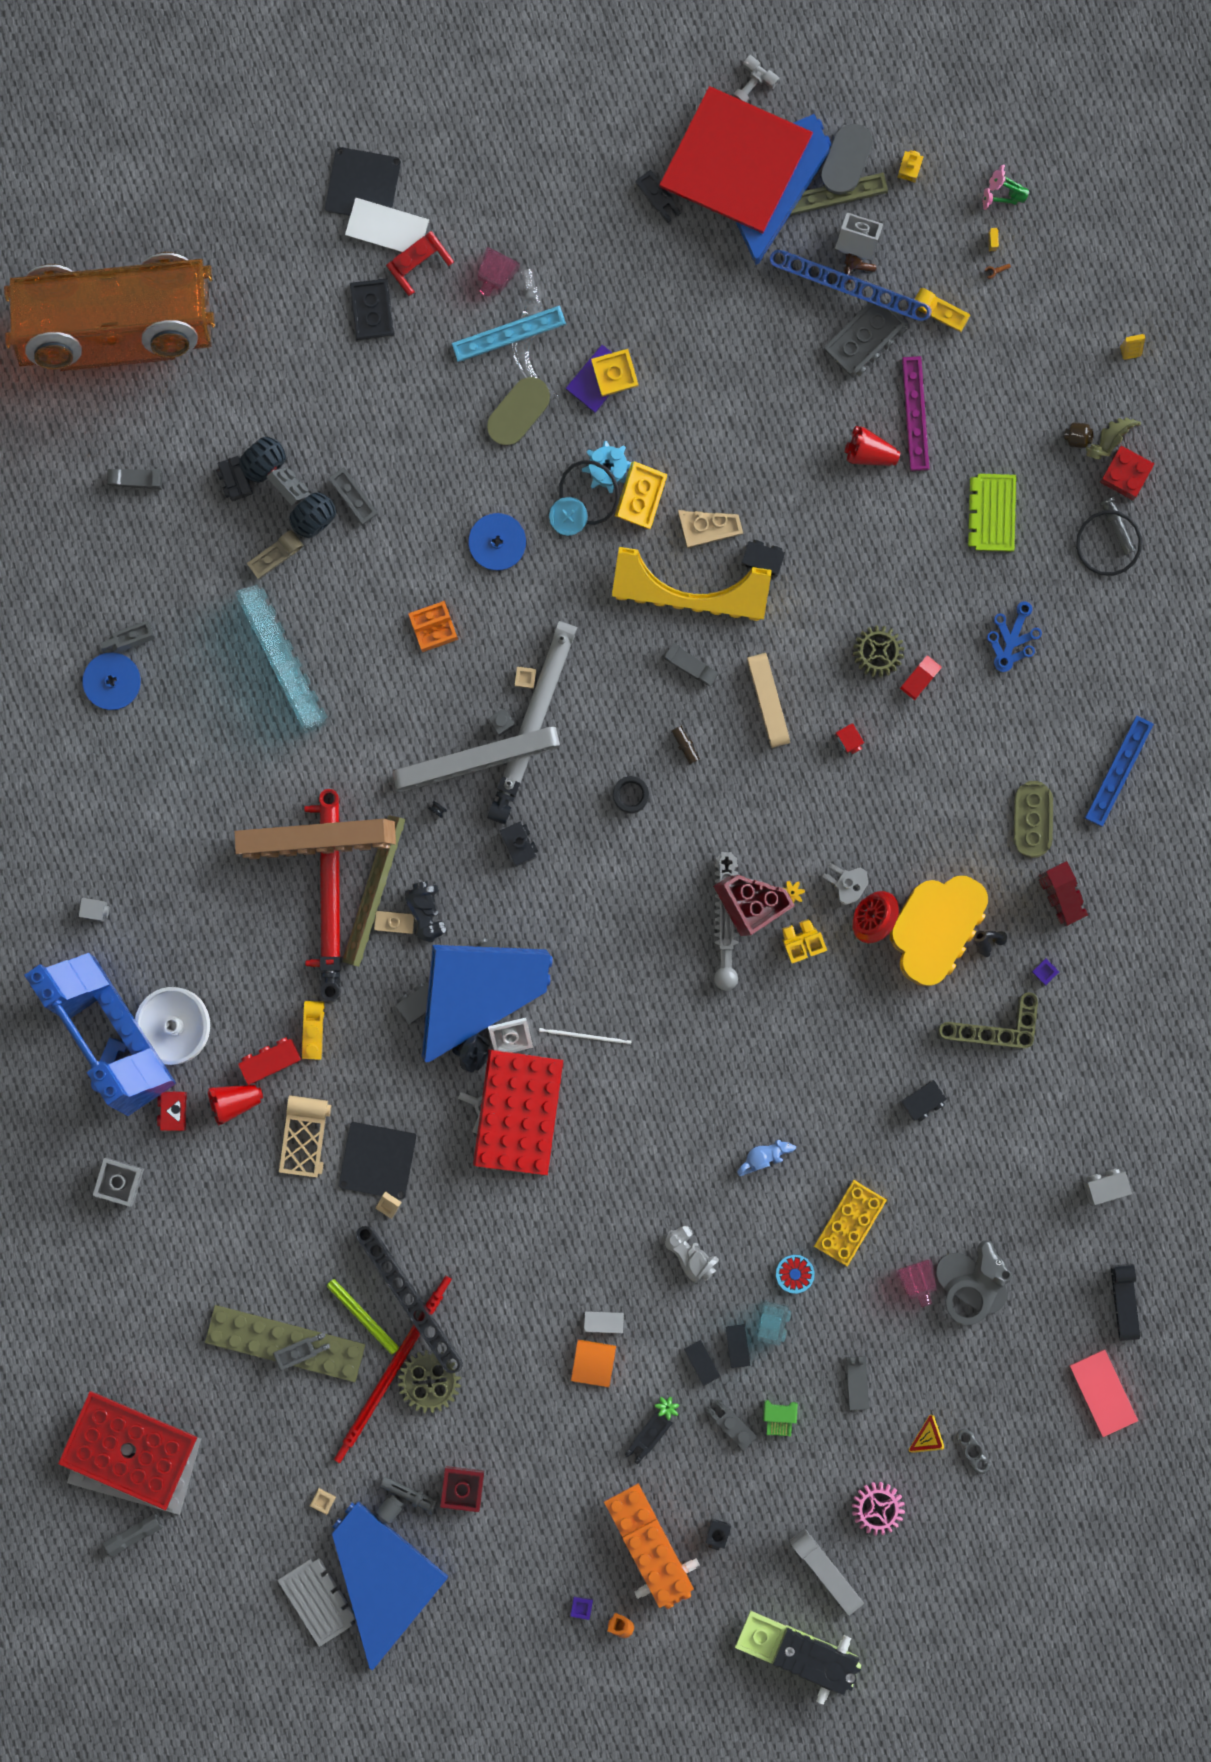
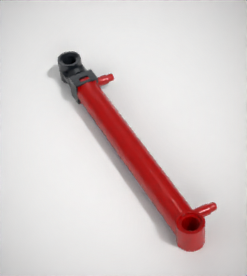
M325 789L321 792L319 796L320 805L304 807L305 812L320 813V824L339 822L340 799L336 791L332 789ZM328 794L334 795L335 799L332 804H326L324 801ZM335 849L334 853L323 854L320 852L321 957L320 959L305 961V966L320 967V971H327L321 973L320 992L323 999L330 1002L338 1000L341 996L340 972H335L341 971L340 851H335ZM332 986L336 989V994L333 997H328L326 989Z

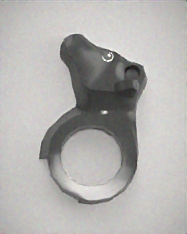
M983 1240L978 1245V1259L974 1273L952 1279L943 1289L947 1291L945 1297L946 1310L951 1317L950 1319L956 1323L974 1325L982 1321L988 1314L999 1289L1012 1279L1011 1271L998 1256L993 1244L987 1240ZM963 1287L975 1288L982 1297L981 1309L972 1317L960 1316L953 1308V1296L957 1290Z

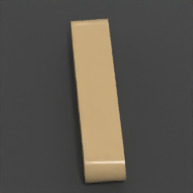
M762 653L747 657L768 739L770 740V746L774 748L789 744L790 738L767 654Z

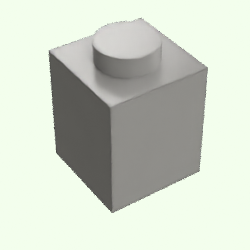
M87 898L81 899L80 918L104 921V918H108L109 906H107V902Z

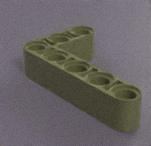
M1031 992L1024 993L1019 997L1015 1030L944 1022L938 1027V1035L945 1040L1013 1048H1029L1034 1042L1038 998ZM1025 996H1030L1033 999V1004L1030 1007L1026 1006L1023 1002ZM1024 1015H1028L1031 1019V1023L1028 1026L1023 1025L1021 1022ZM945 1025L950 1026L952 1029L950 1036H945L942 1033ZM965 1027L971 1030V1036L968 1039L964 1038L961 1034L962 1029ZM983 1030L990 1032V1039L987 1041L981 1038ZM1003 1032L1008 1033L1010 1036L1007 1043H1003L1000 1040V1035ZM1022 1034L1027 1035L1029 1038L1027 1045H1022L1019 1041Z

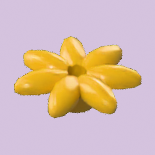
M787 881V888L784 889L787 890L793 903L795 900L802 902V898L799 895L803 894L805 890L798 889L799 882L792 886L790 881Z

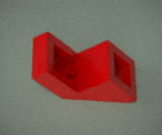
M927 655L900 689L913 700H916L942 667Z

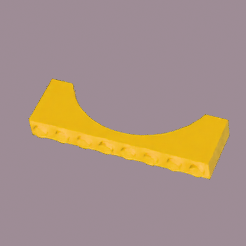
M619 547L612 596L618 600L633 599L637 603L652 602L656 606L672 605L676 609H684L685 607L691 608L695 612L705 610L710 611L714 615L724 613L734 618L744 616L750 620L759 621L764 619L771 570L752 567L743 579L727 589L708 594H693L671 588L657 579L644 564L639 550Z

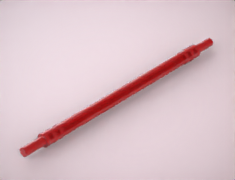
M446 1275L436 1292L433 1291L428 1302L425 1304L431 1314L435 1312L440 1304V1301L443 1299L442 1295L452 1280ZM423 1311L417 1318L418 1321H422L424 1319L425 1314ZM415 1325L411 1328L362 1411L343 1439V1445L334 1458L336 1462L341 1463L349 1448L353 1447L420 1336Z

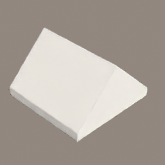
M526 1018L488 1026L493 1049L496 1051L512 1053L533 1048Z

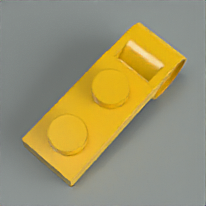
M920 288L915 297V300L930 306L932 311L930 317L962 332L970 317L969 313L936 297L935 294L925 288ZM921 306L918 308V310L922 313H927L924 307Z
M304 1002L302 1059H322L323 1009H325V1002Z

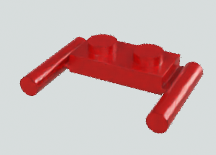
M432 231L420 238L386 265L408 296H411L415 291L404 276L435 252L439 253L448 267L454 263Z

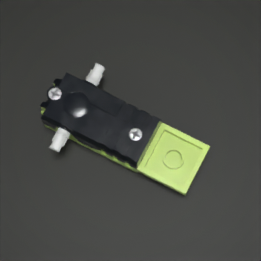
M751 1610L735 1645V1648L821 1686L816 1702L823 1705L830 1691L845 1696L847 1690L852 1691L853 1684L857 1679L856 1674L857 1672L860 1673L861 1670L859 1657L848 1652L850 1637L844 1635L839 1646L836 1647Z

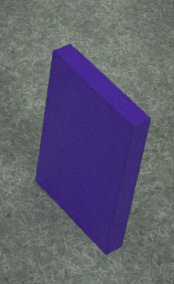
M603 345L599 347L566 387L569 393L594 413L598 411L610 396H601L591 362L593 358L612 353Z

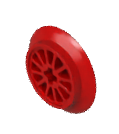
M877 891L865 897L858 904L852 920L853 932L857 939L864 943H875L885 938L892 931L899 915V906L896 898L889 892Z

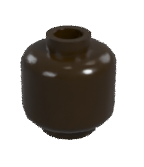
M1071 423L1069 429H1065L1064 439L1068 440L1070 447L1086 448L1089 444H1092L1094 432L1089 424Z

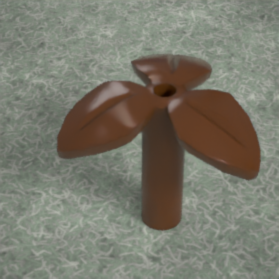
M850 253L847 254L844 262L846 264L844 273L850 275L853 269L870 272L876 271L875 264L863 263L860 258L852 256Z

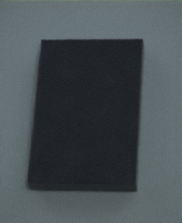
M388 278L350 283L356 340L395 336Z

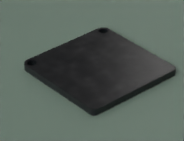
M338 147L335 152L325 210L351 216L355 198L393 208L401 160L398 157ZM338 150H343V153L338 154ZM394 160H399V164H394Z
M351 1122L340 1175V1188L383 1196L387 1192L396 1199H404L417 1135L411 1132ZM342 1181L347 1183L346 1187L341 1186ZM399 1192H403L404 1196L402 1198L398 1197Z

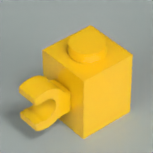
M905 151L897 177L915 183L923 156H920V153L916 151Z

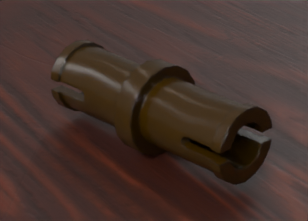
M682 725L673 729L671 733H673L679 744L678 748L684 753L689 765L699 760L700 757H698L692 746L693 742L688 739Z

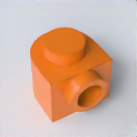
M614 1613V1616L609 1620L607 1631L618 1637L628 1638L634 1631V1624L628 1618Z

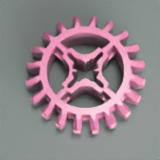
M874 1482L871 1483L872 1489L864 1485L866 1492L863 1493L859 1489L858 1493L861 1497L854 1496V1500L858 1501V1504H852L853 1508L858 1509L852 1512L853 1516L859 1515L855 1522L859 1523L862 1521L859 1527L863 1529L867 1526L866 1533H870L871 1529H873L874 1535L878 1534V1530H880L882 1535H885V1528L891 1533L892 1529L890 1526L892 1524L894 1527H898L895 1520H903L902 1517L898 1516V1513L904 1514L905 1511L899 1509V1507L904 1506V1502H897L902 1496L900 1494L894 1496L897 1490L894 1488L889 1491L890 1484H887L885 1489H883L882 1482H879L878 1488H876ZM883 1493L888 1495L890 1499L878 1501L874 1494ZM869 1497L871 1507L865 1513H862L863 1503ZM873 1500L879 1506L883 1505V1509H881L883 1517L877 1511L873 1512V1509H875ZM894 1504L893 1515L888 1520L885 1511L890 1505ZM877 1516L883 1524H872L866 1519Z

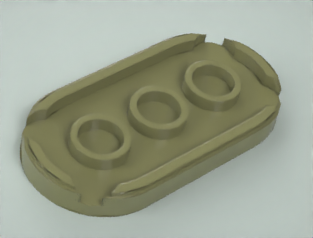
M527 377L520 380L512 388L488 419V433L496 443L512 445L523 438L550 403V392L547 385L538 378Z
M1039 781L1026 782L1019 787L1014 796V845L1022 855L1029 858H1037L1045 854L1051 847V840H1053V795L1050 789Z

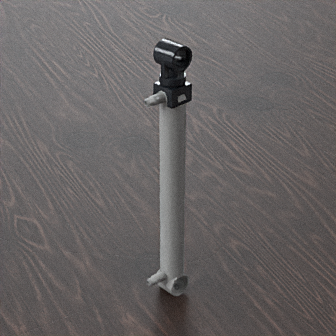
M559 621L517 736L541 729L578 627ZM530 757L507 763L497 788L496 797H498V801L492 802L487 819L506 825L512 808L508 806L509 802H514L515 798L512 796L516 797Z

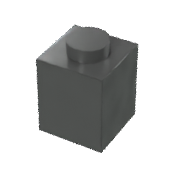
M505 708L488 718L498 736L515 727Z

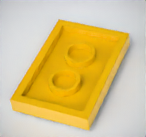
M635 461L631 462L615 517L640 527L651 529L667 474Z

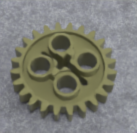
M428 1349L425 1350V1355L418 1351V1358L411 1355L412 1362L405 1361L408 1367H401L400 1369L404 1372V1375L398 1376V1378L403 1379V1382L398 1383V1386L404 1387L400 1394L406 1393L407 1395L404 1401L410 1399L409 1406L411 1407L416 1404V1411L423 1407L424 1413H426L428 1408L434 1413L435 1407L442 1411V1405L448 1408L449 1404L447 1401H455L452 1394H459L455 1388L461 1387V1384L456 1383L457 1380L461 1379V1376H456V1373H448L445 1370L442 1375H435L433 1367L442 1365L433 1352L429 1354ZM456 1362L448 1363L449 1368L455 1370L453 1366ZM417 1367L424 1370V1376L421 1378L414 1375V1369ZM428 1376H431V1379L447 1378V1381L433 1382L432 1386H429L428 1383L416 1385L412 1383L413 1381L427 1380ZM443 1385L446 1389L445 1394L438 1395L435 1392V1387ZM418 1387L426 1389L424 1397L417 1396L416 1389Z

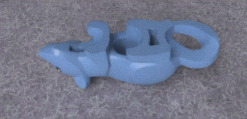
M776 1140L775 1144L769 1146L754 1147L749 1151L746 1162L738 1169L737 1173L740 1177L770 1166L769 1162L771 1161L774 1164L782 1162L783 1159L780 1156L793 1152L796 1146L788 1142Z

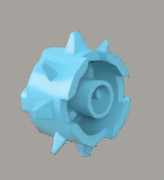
M604 441L603 446L596 451H587L590 461H596L604 466L610 463V466L613 467L609 471L614 475L617 484L619 485L620 482L625 484L627 469L631 465V462L627 461L624 455L626 447H611L607 441ZM591 464L582 468V472L590 473L593 479L591 488L600 485L607 487L609 493H613L614 485L612 479L603 469Z

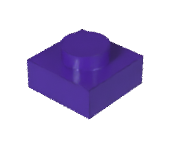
M1045 958L1032 973L1046 986L1059 971Z
M574 1596L570 1617L590 1620L593 1599Z

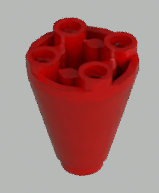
M862 426L854 427L851 443L848 442L844 451L848 454L846 460L850 464L896 466L900 458V451Z

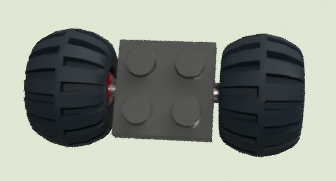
M271 437L260 438L240 457L239 464L243 474L251 481L257 483L269 479L291 505L298 504L289 516L293 530L305 538L316 536L335 518L336 510L333 502L322 493L315 492L309 494L308 488L295 478L292 470L286 467L279 469L286 460L285 450L282 445Z

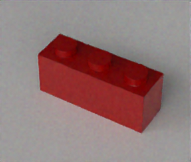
M285 1037L276 1042L277 1046L272 1048L266 1046L258 1050L260 1054L254 1057L252 1054L241 1058L242 1062L238 1065L248 1085L302 1060L292 1039L288 1040Z

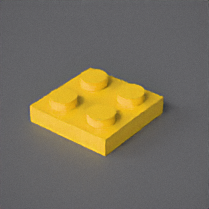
M628 349L591 359L602 397L639 387Z

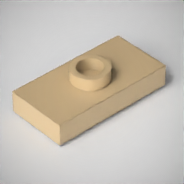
M377 911L374 930L413 934L415 918L412 914Z

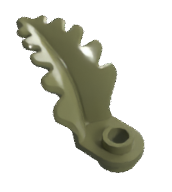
M1118 418L1117 423L1111 421L1109 429L1103 428L1101 431L1100 445L1091 444L1090 447L1087 446L1086 455L1095 459H1101L1102 455L1110 456L1113 449L1122 442V436L1128 433L1130 428L1140 426L1141 422L1134 419L1130 420L1129 418H1124V420Z

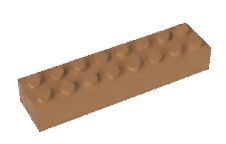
M387 819L235 831L236 854L242 855V858L260 859V855L267 858H277L279 855H286L287 857L297 856V852L304 855H315L316 851L328 854L334 853V849L341 852H352L353 848L367 851L371 850L372 846L378 849H389L390 845H396L395 821Z

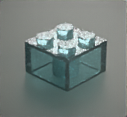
M764 1300L755 1338L759 1341L779 1346L781 1341L785 1342L787 1330L784 1329L785 1322L789 1323L791 1317L789 1307L784 1304Z

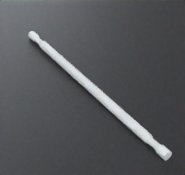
M539 1029V1032L631 1045L629 1040L624 1041L615 1038Z

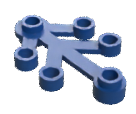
M1021 602L1017 606L1016 612L1018 616L1011 634L1005 623V615L1000 613L994 617V623L998 625L1006 643L1004 652L998 642L999 635L997 632L991 631L987 635V641L991 643L996 654L994 666L1000 672L1009 671L1013 666V662L1025 657L1030 658L1035 653L1034 647L1028 645L1023 651L1011 655L1014 647L1030 640H1038L1042 635V631L1039 628H1033L1029 633L1018 637L1025 618L1032 613V606L1028 602ZM1027 606L1028 612H1023L1021 607ZM999 616L1002 617L1003 622L998 623L996 618ZM1035 630L1038 631L1039 636L1034 637L1032 635V632ZM991 634L996 636L995 641L990 640L989 636ZM1027 648L1032 650L1031 655L1026 654L1025 650ZM1001 659H1006L1007 665H1002L1000 663Z

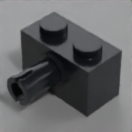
M520 821L500 830L516 867L537 858L535 853L538 852L534 841L531 843L529 841L528 835H530V831L526 824L522 825Z

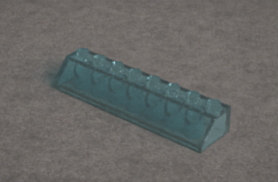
M258 585L235 591L304 732L307 734L327 724L325 719L328 716L323 707L319 709L316 703L319 701L315 690L310 691L308 685L311 682L306 673L302 674L300 670L302 664L298 656H293L291 650L294 648L289 639L285 640L283 636L285 630L281 622H276L274 616L277 614L272 605L268 606L265 600L268 596L264 588L260 589Z

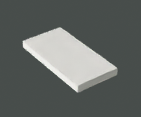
M355 198L345 235L403 252L425 236L429 219Z

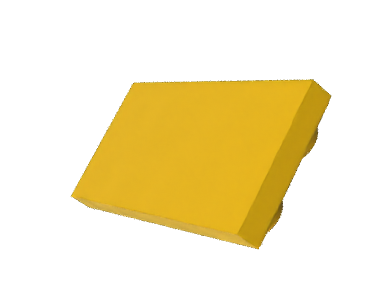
M853 1180L814 1247L848 1266L887 1200Z

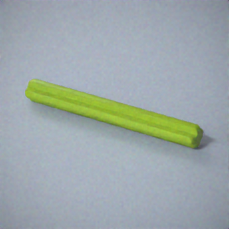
M332 1279L327 1284V1288L390 1354H394L399 1349V1346L335 1279Z

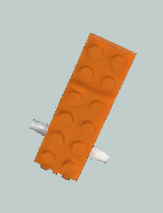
M639 1483L605 1500L604 1504L646 1582L644 1586L634 1591L636 1597L639 1599L652 1593L658 1607L664 1606L667 1609L673 1607L675 1603L680 1602L682 1599L690 1598L694 1586L687 1573L696 1569L700 1564L697 1558L683 1565L681 1564Z

